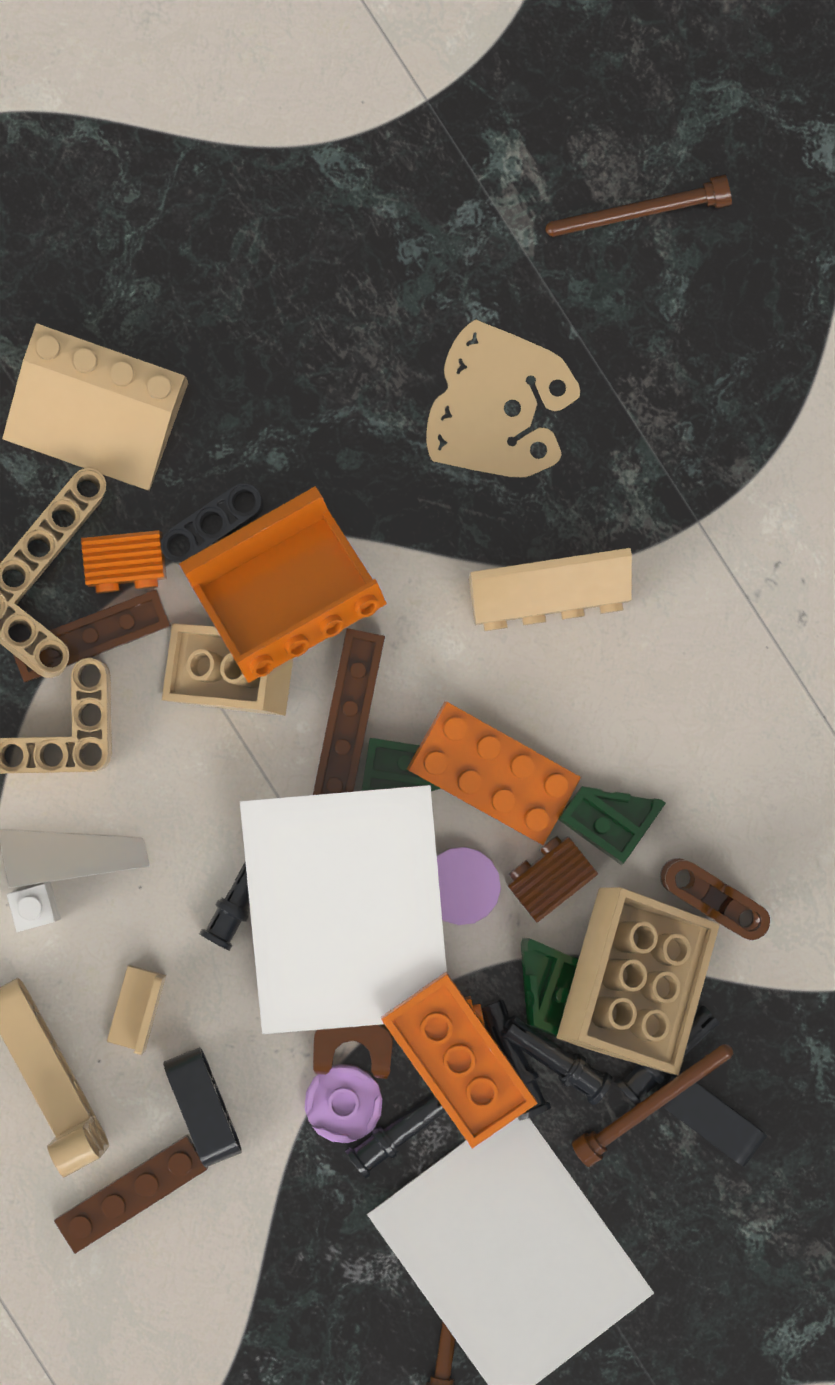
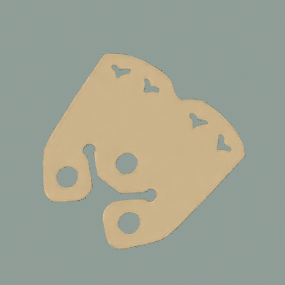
M474 320L469 323L455 339L445 362L444 374L448 383V389L434 401L430 410L427 424V448L432 461L508 477H528L554 466L560 460L562 454L554 433L549 429L537 428L518 440L515 446H509L507 440L509 437H515L526 430L532 423L537 401L530 385L526 383L528 376L536 378L535 385L545 407L552 411H560L579 398V383L564 360L550 350L481 321ZM473 333H477L478 344L467 346L466 343L473 339ZM459 359H462L467 368L462 370L460 374H457V369L460 367ZM553 380H561L565 383L566 391L562 396L556 397L550 393L549 385ZM516 400L520 403L521 411L517 416L510 417L505 413L504 405L507 401ZM449 406L452 417L442 421L441 417L445 415V408ZM439 434L447 441V444L441 450H438L440 445L438 440ZM542 442L546 445L547 453L543 458L536 459L531 455L530 447L533 443Z

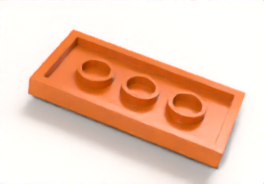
M444 701L407 767V770L541 845L545 844L581 779L575 773L447 701Z
M447 972L381 1016L382 1022L472 1149L538 1104L531 1091Z

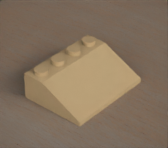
M36 323L22 362L2 439L82 468H94L102 475L150 491L185 394L188 380L179 373Z
M631 548L470 572L468 582L475 626L483 624L484 631L508 628L507 621L522 619L523 625L539 624L546 622L545 615L561 613L562 620L585 616L584 609L595 607L600 608V614L623 611V603H628L632 600Z
M621 887L599 888L556 1038L595 1052L679 1075L720 924Z

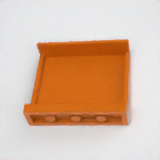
M316 486L179 563L191 587L248 683L268 675L274 668L294 657L303 655L309 648L329 637L338 635L344 628L362 618L373 615L379 608L387 604L376 579H372L329 512Z

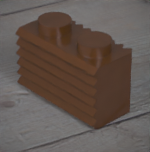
M555 836L539 849L543 854L542 857L532 865L525 860L508 874L512 880L507 886L536 923L598 875L597 871L568 836L562 841L558 836Z

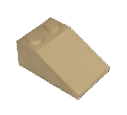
M172 623L162 700L286 716L293 658L274 668L268 675L248 683L216 627Z

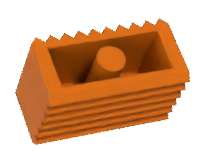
M157 530L81 538L85 584L89 587L95 586L96 593L119 591V584L134 583L135 589L158 587V580L167 579L165 556L161 549L162 532Z

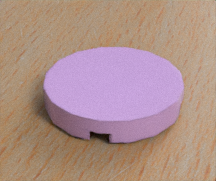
M467 847L449 848L437 855L442 920L456 925L476 923L488 916L497 904L501 890L499 873L492 861L480 851Z
M337 1064L332 1066L328 1074H317L313 1078L306 1091L304 1108L310 1124L319 1135L332 1142L350 1143L363 1138L375 1128L381 1116L383 1098L378 1083L369 1072L356 1065Z

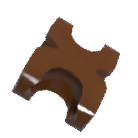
M674 858L663 865L660 872L662 886L714 921L748 940L759 939L768 931L770 915L764 907L687 860ZM686 869L690 875L689 883L685 887L678 888L675 882L676 874ZM746 910H751L753 916L751 923L741 927L739 922L740 914Z
M384 1024L316 1030L313 1053V1070L315 1074H328L332 1069L335 1050L342 1043L356 1041L363 1044L370 1051L371 1072L373 1076L380 1079L388 1078L391 1066L393 1036Z

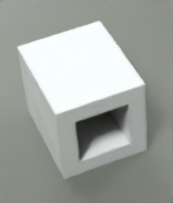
M51 882L6 894L16 932L53 923L61 919Z

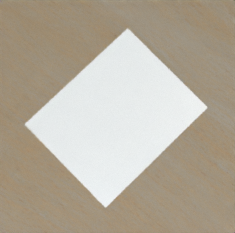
M431 785L240 801L262 1034L382 1025L384 1023L381 1020V1016L447 972Z
M517 1117L473 1149L467 1141H464L367 1214L488 1385H536L654 1294L530 1118L519 1121Z

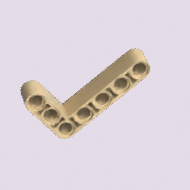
M84 468L73 475L0 563V644L45 678L57 677L64 672L69 661L68 648L63 641L17 606V604L101 503L106 491V481L104 476L94 468ZM82 481H91L97 486L98 493L93 497H84L78 492L77 485ZM66 510L73 516L74 522L68 527H60L55 524L52 515L56 511ZM33 540H42L48 545L49 552L43 557H35L30 554L27 545ZM8 570H17L22 573L25 581L18 587H10L4 583L2 575ZM16 624H22L29 629L31 636L25 642H15L9 637V628ZM45 649H54L60 654L61 663L53 668L47 667L40 661V653Z
M85 658L78 661L72 668V737L0 738V774L96 772L108 766L112 756L111 675L105 663L97 659ZM89 665L97 666L101 673L100 681L93 687L84 685L81 678L82 671ZM89 704H95L101 710V720L95 726H88L82 719V711ZM89 743L97 744L102 751L101 760L93 766L87 764L82 755L83 749ZM13 744L19 746L23 751V760L16 767L10 766L5 760V751ZM50 744L58 745L63 753L61 762L56 766H50L44 760V750Z
M16 978L0 987V1035L55 1135V1138L47 1145L51 1160L60 1175L67 1177L101 1158L108 1149L109 1142L23 982Z

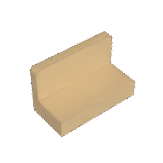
M131 965L127 966L107 1042L135 1049L134 1053L139 1055L146 1051L166 975Z

